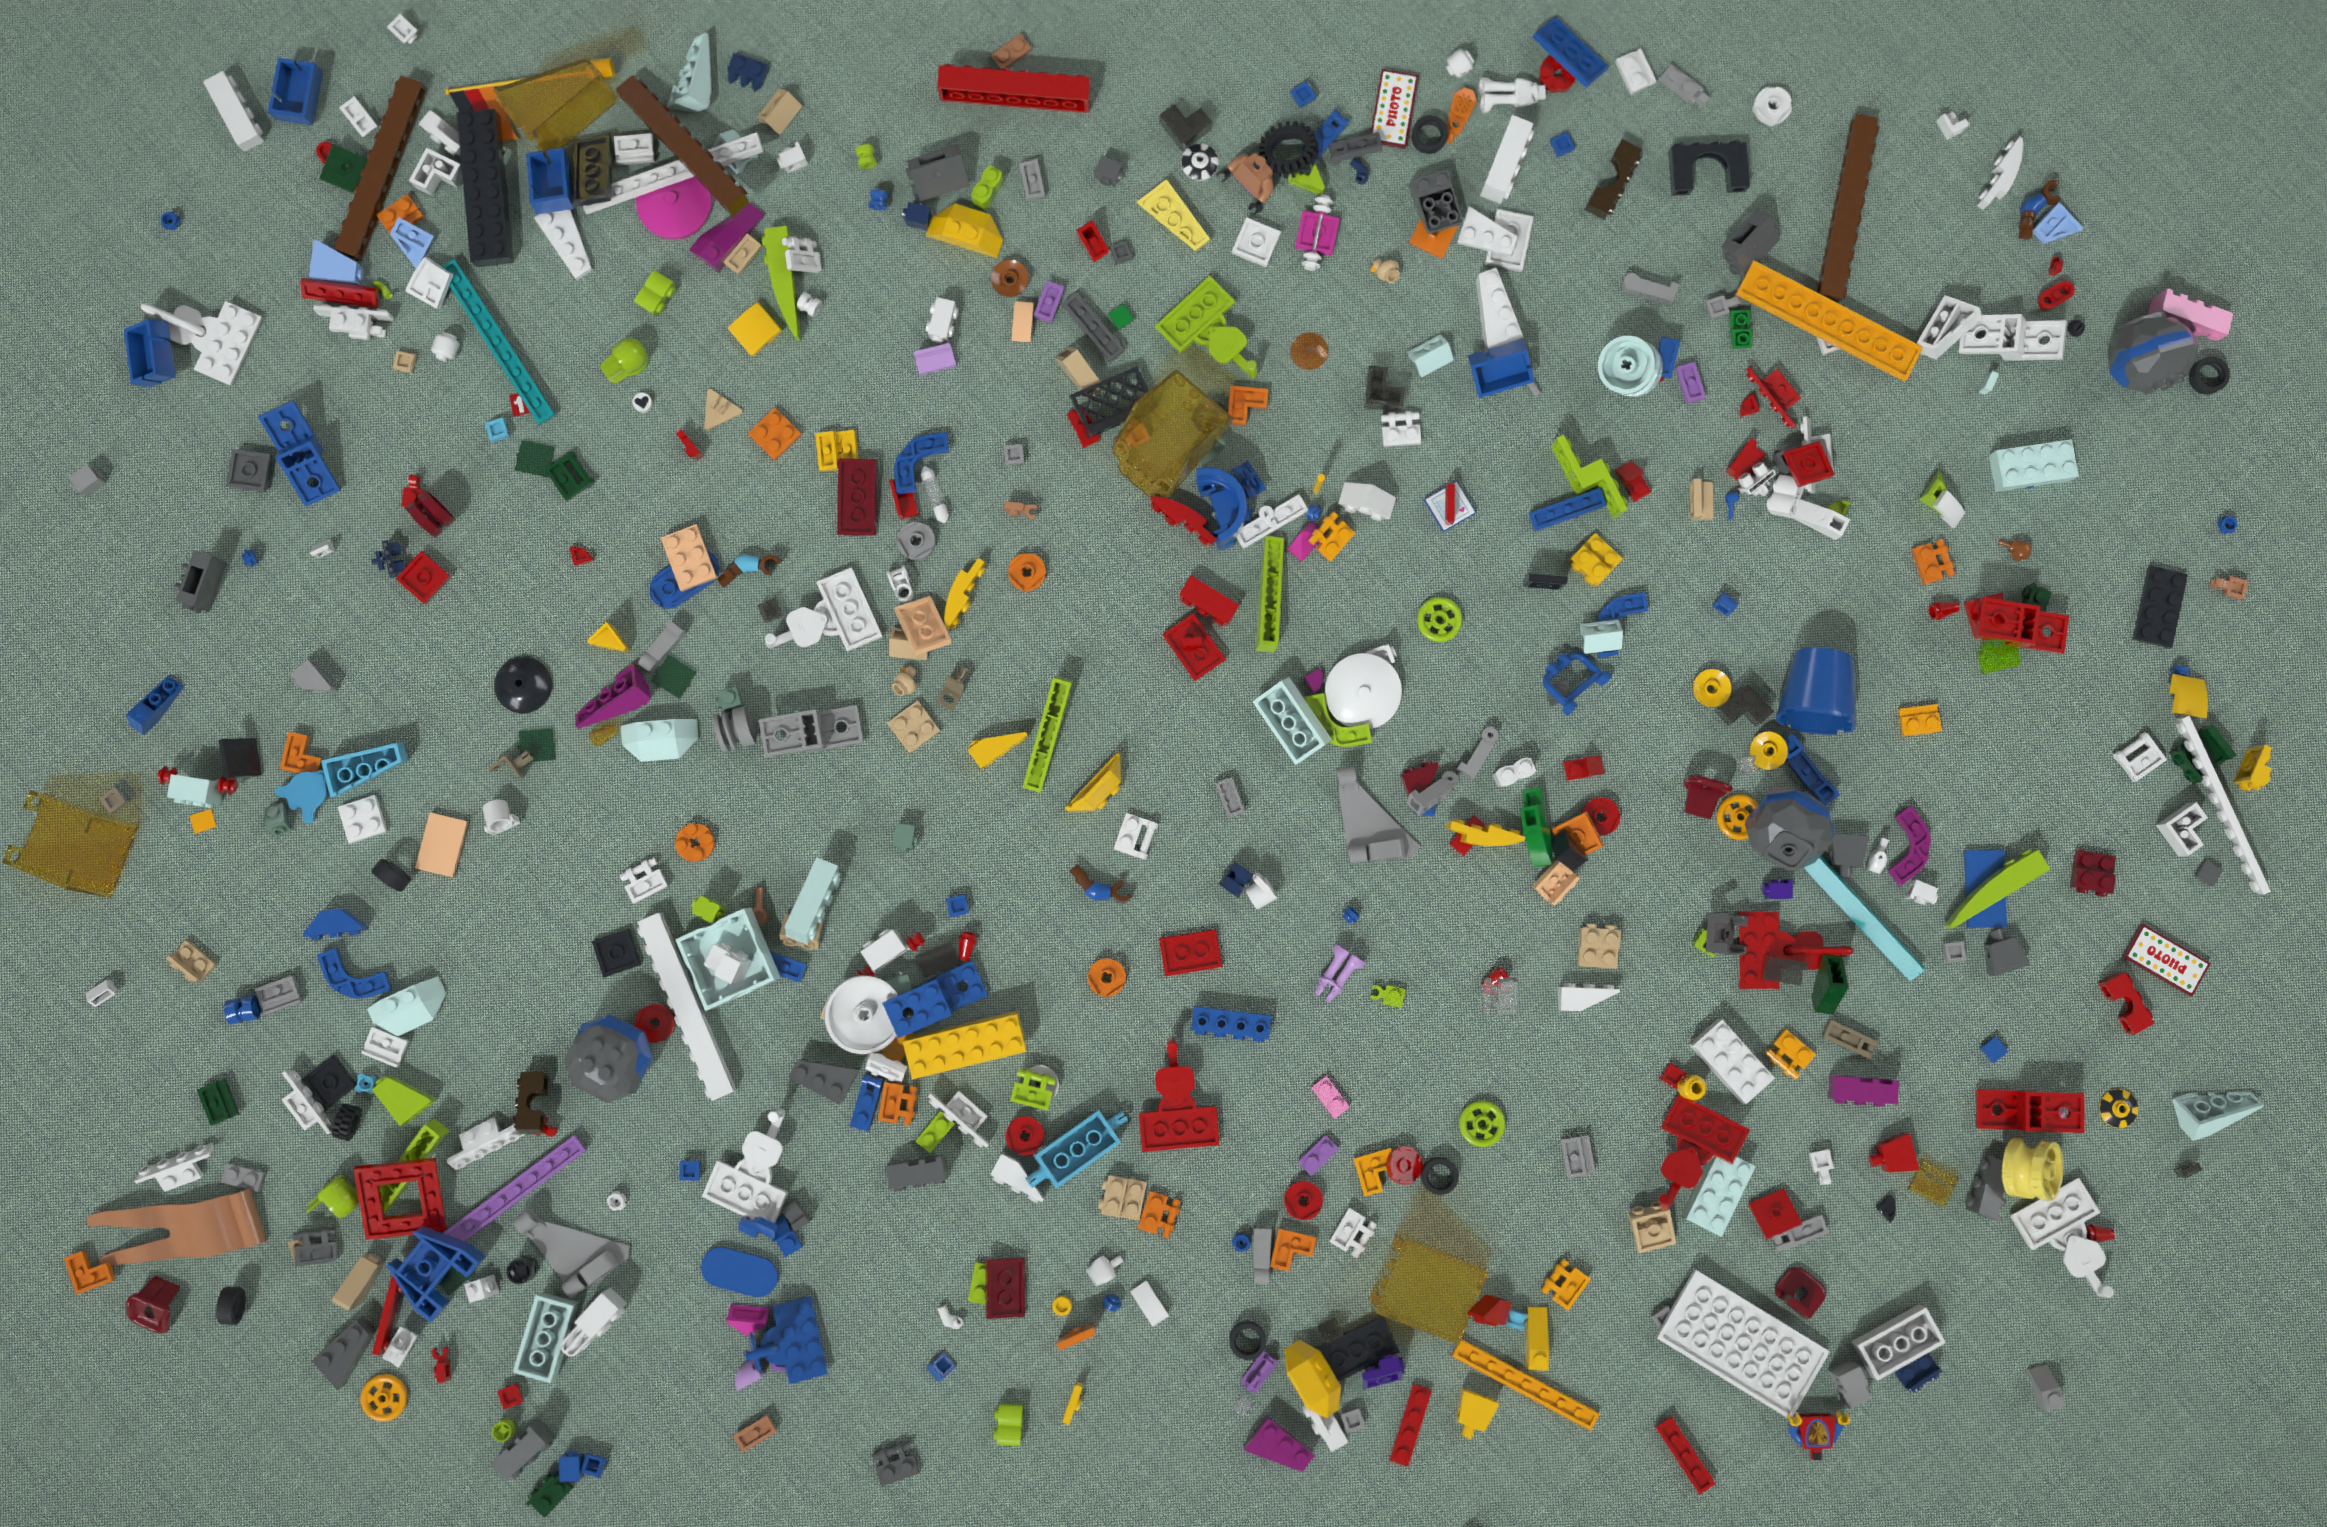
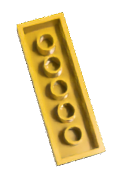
M1018 1010L908 1036L903 1040L912 1079L1027 1051Z

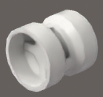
M804 292L800 296L796 308L800 311H806L811 317H815L822 306V300L814 299L810 294Z

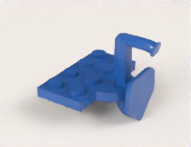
M811 1296L772 1306L776 1326L768 1329L763 1335L761 1345L756 1346L753 1333H748L751 1351L745 1350V1359L747 1362H750V1360L754 1361L757 1372H761L759 1358L764 1357L772 1364L785 1365L789 1384L828 1374Z

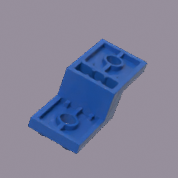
M294 399L258 415V419L278 450L275 458L305 507L341 490L321 456L324 449ZM283 420L290 422L291 428L283 429L280 422ZM308 478H317L319 484L316 486L310 485Z
M971 960L919 983L918 987L882 1002L897 1038H901L951 1016L953 1011L987 997L988 993L974 961ZM961 980L968 983V988L964 991L959 990L957 987V983ZM906 1007L912 1008L914 1015L909 1018L905 1017L903 1009Z

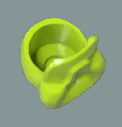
M624 338L614 345L611 349L612 354L601 363L600 368L610 382L617 383L627 376L631 377L641 373L649 362L648 353L643 344L637 339Z
M339 1175L318 1192V1195L308 1203L309 1206L305 1211L306 1213L311 1212L324 1202L334 1215L342 1219L351 1214L359 1205L357 1188L348 1181L346 1176Z

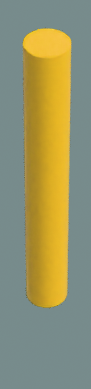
M1319 474L1313 487V493L1318 494L1325 480L1323 474Z

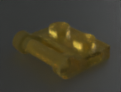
M1922 1158L1918 1163L1920 1170L1915 1172L1907 1190L1945 1208L1959 1177L1929 1164L1928 1160ZM1925 1171L1947 1181L1946 1187L1924 1176Z

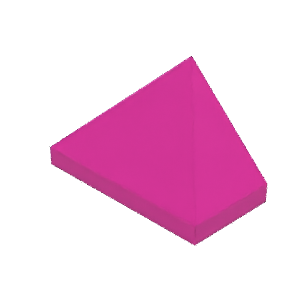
M1311 522L1300 532L1287 549L1301 562L1319 543L1317 541L1315 545H1312L1308 541L1312 536V532L1318 529L1319 526Z
M730 1304L726 1322L744 1335L749 1336V1332L754 1333L766 1327L769 1308Z

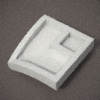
M424 257L414 271L405 291L434 308L440 309L454 274L439 266L429 257Z

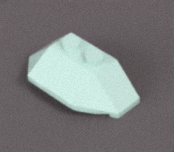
M668 719L622 725V745L641 762L680 759L699 739L698 720Z
M437 976L376 1002L367 1010L375 1027L400 1036L433 1021L447 993L440 977Z

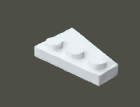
M1469 206L1458 244L1513 257L1518 237Z

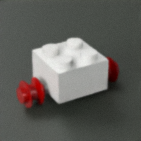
M886 929L879 934L880 938L877 941L870 940L863 945L864 950L861 951V954L870 967L863 965L864 970L861 972L856 970V976L868 975L876 977V971L885 967L910 950V948L918 952V946L925 947V938L920 931L918 933L913 931L914 936H906V944L897 930Z

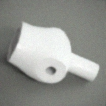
M1881 838L1878 848L1870 852L1867 870L1881 874L1887 864V855L1884 851L1889 840Z
M1103 1255L1086 1268L1087 1274L1097 1287L1116 1277L1114 1268L1123 1263V1260L1119 1255L1109 1261Z

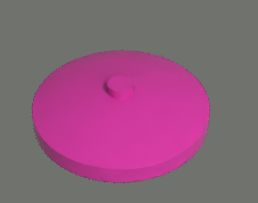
M691 177L636 197V209L642 223L650 232L664 239L680 240L694 235L706 224L712 210V196L695 177Z

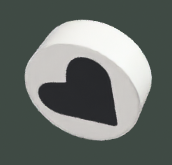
M646 393L636 394L632 401L634 408L641 413L648 412L653 406L651 397Z

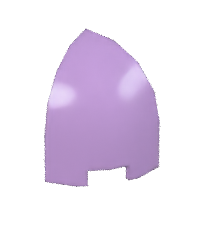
M753 1360L744 1363L738 1369L735 1375L736 1390H740L764 1376L762 1369L761 1372L756 1371Z

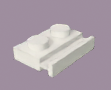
M1641 48L1638 51L1616 59L1615 63L1631 95L1648 88L1650 85L1656 84L1657 81Z
M651 133L614 136L615 161L617 165L655 162L653 135Z
M371 1027L361 1054L397 1068L400 1066L401 1059H403L410 1041L377 1027Z

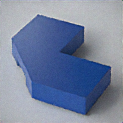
M742 1217L739 1222V1231L755 1239L759 1232L774 1239L778 1232V1225L763 1217H755V1219Z

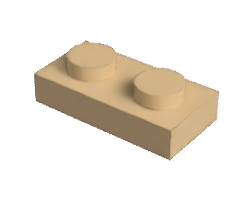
M746 234L723 263L737 275H740L763 246L749 234Z

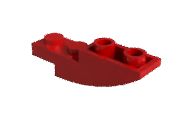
M1156 496L1150 498V503L1152 504L1150 507L1158 514L1161 512L1169 525L1179 527L1184 523V528L1191 534L1194 532L1199 536L1197 539L1204 546L1212 547L1216 543V538L1204 528L1208 520L1199 513L1171 499Z

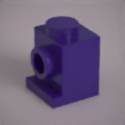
M1781 879L1771 880V883L1762 884V894L1765 895V899H1793V879L1784 880V883H1782Z

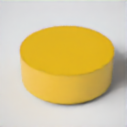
M1064 1295L1056 1297L1052 1304V1309L1058 1316L1069 1314L1072 1308L1071 1300Z

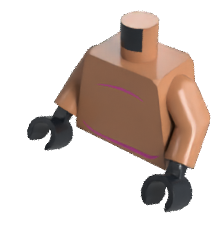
M1253 153L1251 156L1248 154L1238 155L1227 165L1228 168H1223L1217 172L1216 176L1221 173L1224 174L1225 178L1221 181L1224 182L1230 178L1231 172H1233L1232 175L1258 199L1257 202L1251 203L1248 206V210L1256 207L1254 214L1260 213L1263 210L1262 203L1267 201L1274 190L1272 181L1273 170L1266 164L1265 158L1258 156L1256 153Z

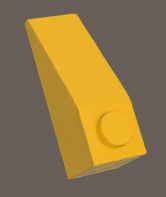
M1026 732L984 738L982 740L976 739L969 745L968 752L980 769L983 770L1029 736Z
M1527 1306L1525 1366L1529 1370H1549L1547 1307Z

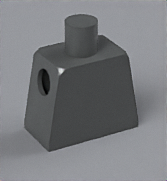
M1834 833L1832 843L1828 847L1830 865L1840 866V877L1851 878L1852 867H1862L1869 836Z
M2002 928L1990 931L1993 942L1984 945L1989 976H1997L2030 965L2016 937L2005 938Z

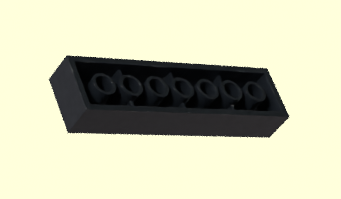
M495 109L457 112L470 261L476 267L514 263L501 116Z

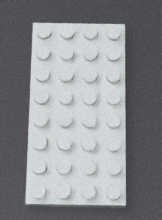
M1695 1269L1655 1336L1665 1344L1785 1417L1789 1413L1791 1417L1794 1416L1830 1352Z

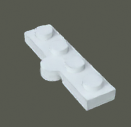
M1299 494L1279 505L1274 510L1270 506H1263L1259 510V518L1242 527L1236 539L1244 550L1307 513L1308 508Z

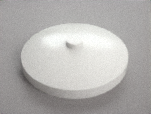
M1357 653L1343 658L1332 668L1326 680L1325 699L1332 715L1347 727L1369 724L1370 729L1379 727L1395 714L1401 701L1402 688L1397 672L1386 660L1373 654Z
M854 976L841 982L829 995L824 1009V1022L830 1037L841 1048L856 1054H869L883 1049L894 1040L896 1033L882 1002L898 994L888 983L874 976Z

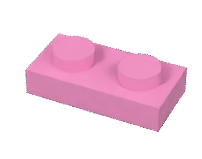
M1327 1076L1311 1087L1334 1119L1350 1108Z

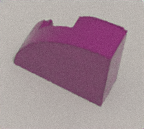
M1321 668L1304 677L1313 694L1319 690L1323 682Z

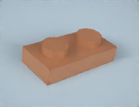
M1019 34L991 54V59L999 69H1008L1029 54L1032 48L1024 37Z
M769 1414L735 1433L733 1437L743 1453L775 1434L778 1430Z

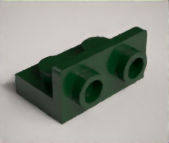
M2032 583L2023 589L2021 595L2023 598L2022 603L2041 606L2040 611L2046 612L2052 591L2039 588L2037 584Z
M558 1471L553 1475L549 1473L541 1481L543 1486L539 1490L535 1488L527 1496L529 1500L525 1504L527 1506L531 1504L544 1518L574 1488L568 1481L560 1482Z

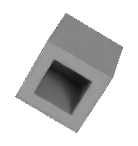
M88 464L68 477L72 482L71 487L78 494L81 493L89 496L106 483L97 469Z

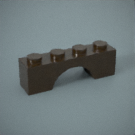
M1623 139L1621 140L1610 160L1617 173L1616 182L1606 188H1596L1584 210L1605 220L1607 215H1612L1616 208V205L1613 203L1616 198L1620 200L1625 191L1622 186L1625 182L1629 183L1634 174L1630 172L1633 166L1637 167L1642 158L1639 156L1642 151L1641 148Z

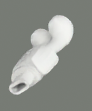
M1481 77L1479 81V93L1482 95L1480 102L1481 113H1488L1492 106L1497 104H1514L1515 107L1520 108L1537 103L1538 100H1545L1546 98L1545 85H1537V83L1523 78H1516L1514 82L1510 83L1492 81L1487 77ZM1497 91H1510V92H1512V94H1506V95H1505V94H1490V93H1491V92H1497Z

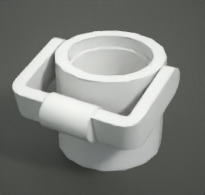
M493 800L483 806L482 810L486 822L484 830L491 835L499 834L520 824L519 817L510 814L508 803L504 800Z
M1255 873L1253 875L1255 883L1245 888L1248 897L1257 910L1278 899L1273 886L1260 873Z

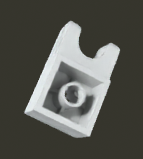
M612 1288L602 1292L574 1322L577 1326L563 1340L561 1344L562 1351L567 1356H574L587 1348L597 1336L600 1337L612 1326L611 1321L614 1322L626 1311L624 1307L628 1303Z

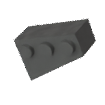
M799 1059L796 1061L788 1078L840 1105L845 1100L860 1069Z
M945 1153L885 1166L889 1189H895V1192L906 1190L907 1186L914 1185V1188L926 1186L925 1183H944L949 1177Z
M1986 1155L1981 1160L1979 1165L1980 1172L1974 1178L1972 1193L1968 1195L1965 1202L1967 1205L1966 1210L2001 1222L2002 1216H1999L2000 1207L2006 1203V1199L2003 1198L2005 1191L2002 1179L2003 1160Z
M361 1317L355 1320L311 1360L336 1390L346 1385L348 1378L356 1368L360 1357L367 1349L376 1330L365 1317Z
M539 1419L529 1426L491 1464L506 1481L511 1477L516 1479L523 1472L522 1467L526 1463L531 1465L538 1458L536 1454L541 1449L545 1452L553 1444L551 1440L555 1435Z

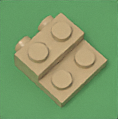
M1585 924V928L1581 927L1579 930L1577 966L1617 969L1621 930H1616V926L1605 925L1604 929H1598L1596 924Z
M1109 1174L1108 1178H1104L1102 1190L1106 1191L1104 1198L1100 1197L1098 1209L1102 1210L1101 1214L1139 1221L1147 1181Z
M1659 1201L1653 1202L1650 1207L1646 1208L1636 1206L1631 1212H1628L1630 1227L1638 1253L1676 1244L1670 1209L1666 1212L1663 1211Z

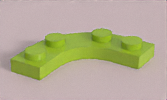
M1324 693L1305 697L1307 704L1332 739L1329 743L1342 747L1372 743L1369 724L1342 727L1331 720Z

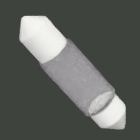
M924 466L921 478L929 503L936 519L946 523L949 513L938 480L933 470Z

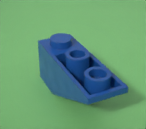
M167 676L126 714L128 725L142 735H145L160 721L184 686L170 676Z

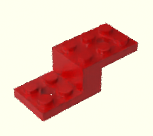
M1982 597L1980 598L1975 636L2003 640L2007 646L2064 654L2069 615L2040 611L2041 606ZM1996 614L2000 615L2003 619L2001 625L1996 624L1994 621ZM2044 627L2050 629L2051 634L2049 637L2043 635L2042 630Z
M1976 1089V1128L2028 1132L2085 1133L2084 1093ZM1995 1104L2001 1107L1998 1115L1992 1112V1107ZM2062 1107L2068 1110L2065 1118L2059 1115V1110Z

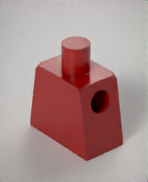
M1903 1132L1877 1143V1154L1868 1156L1871 1167L1881 1165L1884 1172L1920 1170L1910 1133Z

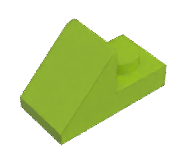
M1314 164L1309 176L1305 172L1302 175L1296 172V177L1292 178L1291 174H1289L1288 183L1317 195H1323L1325 186L1316 164Z

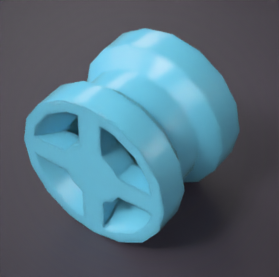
M1510 1309L1509 1320L1506 1321L1505 1325L1525 1330L1524 1322L1528 1318V1314Z

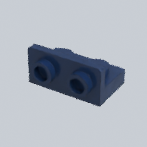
M1928 1352L1894 1371V1374L1905 1390L1917 1392L1923 1388V1384L1936 1380L1942 1369L1936 1365Z

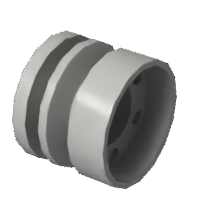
M745 705L732 709L731 719L726 711L722 712V718L718 713L713 714L714 734L723 753L730 752V746L733 750H737L738 740L744 748L757 744L754 725Z

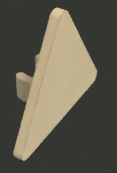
M712 389L707 390L704 424L706 430L714 428L743 413L742 409Z

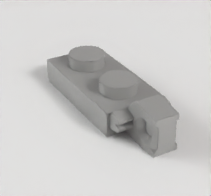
M1672 64L1659 79V82L1687 103L1693 104L1696 102L1703 107L1709 100V97L1703 93L1704 89Z

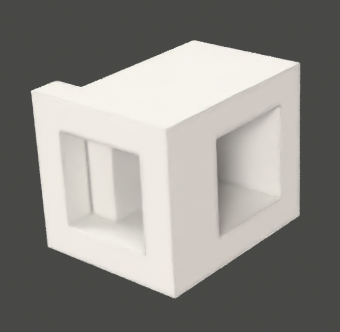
M798 142L795 143L796 147L784 149L779 154L780 157L777 158L781 169L785 168L787 173L808 165Z
M1910 880L1904 898L1907 900L1914 899V902L1922 905L1926 903L1935 904L1938 898V888L1919 880Z

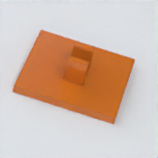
M1420 218L1409 244L1443 259L1458 226L1427 235Z

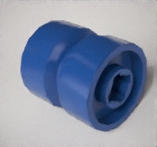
M252 995L242 997L241 1000L239 998L226 1000L224 1003V1015L228 1024L243 1023L244 1020L246 1022L258 1020L261 1016L258 998Z

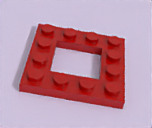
M436 1157L354 1167L366 1240L414 1235L413 1232L421 1226L438 1232L447 1230ZM417 1181L422 1212L384 1217L379 1185Z

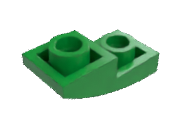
M1750 310L1730 311L1729 323L1732 349L1752 348Z

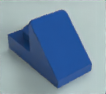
M784 1214L779 1215L775 1222L778 1225V1232L772 1240L777 1242L783 1255L787 1257L801 1249L803 1245L792 1229L789 1220Z

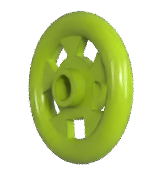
M1434 597L1427 600L1420 607L1417 614L1419 630L1427 639L1434 642L1451 640L1459 633L1462 627L1463 617L1460 608L1455 602L1445 597ZM1434 605H1442V610L1434 611ZM1452 610L1455 617L1449 619L1446 612ZM1426 613L1431 614L1430 622L1425 621ZM1442 617L1443 622L1438 623L1436 618ZM1450 624L1453 628L1447 633L1444 628ZM1431 626L1439 629L1437 634L1429 631Z
M1484 1100L1475 1101L1469 1104L1461 1113L1459 1119L1460 1132L1471 1145L1476 1147L1492 1146L1501 1139L1505 1131L1506 1122L1504 1114L1492 1102ZM1480 1108L1482 1114L1474 1117L1472 1112ZM1489 1111H1492L1496 1116L1493 1120L1487 1116ZM1484 1120L1485 1126L1480 1127L1479 1121ZM1467 1121H1473L1474 1129L1468 1130ZM1492 1125L1497 1127L1494 1135L1489 1133ZM1476 1132L1484 1134V1139L1475 1138Z

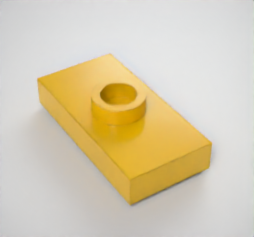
M1075 1382L1062 1422L1069 1425L1074 1410L1078 1411L1082 1400L1079 1399L1083 1388L1082 1383Z

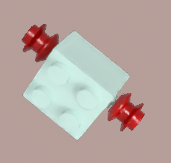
M167 766L160 769L157 774V779L161 785H165L168 782L167 797L174 798L175 803L213 808V805L221 806L222 795L225 791H227L228 795H232L238 789L236 778L227 779L224 778V775L216 781L185 777L178 774L175 767L169 770Z

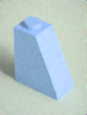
M318 240L313 241L309 273L311 279L361 286V280L364 279V270L357 262Z

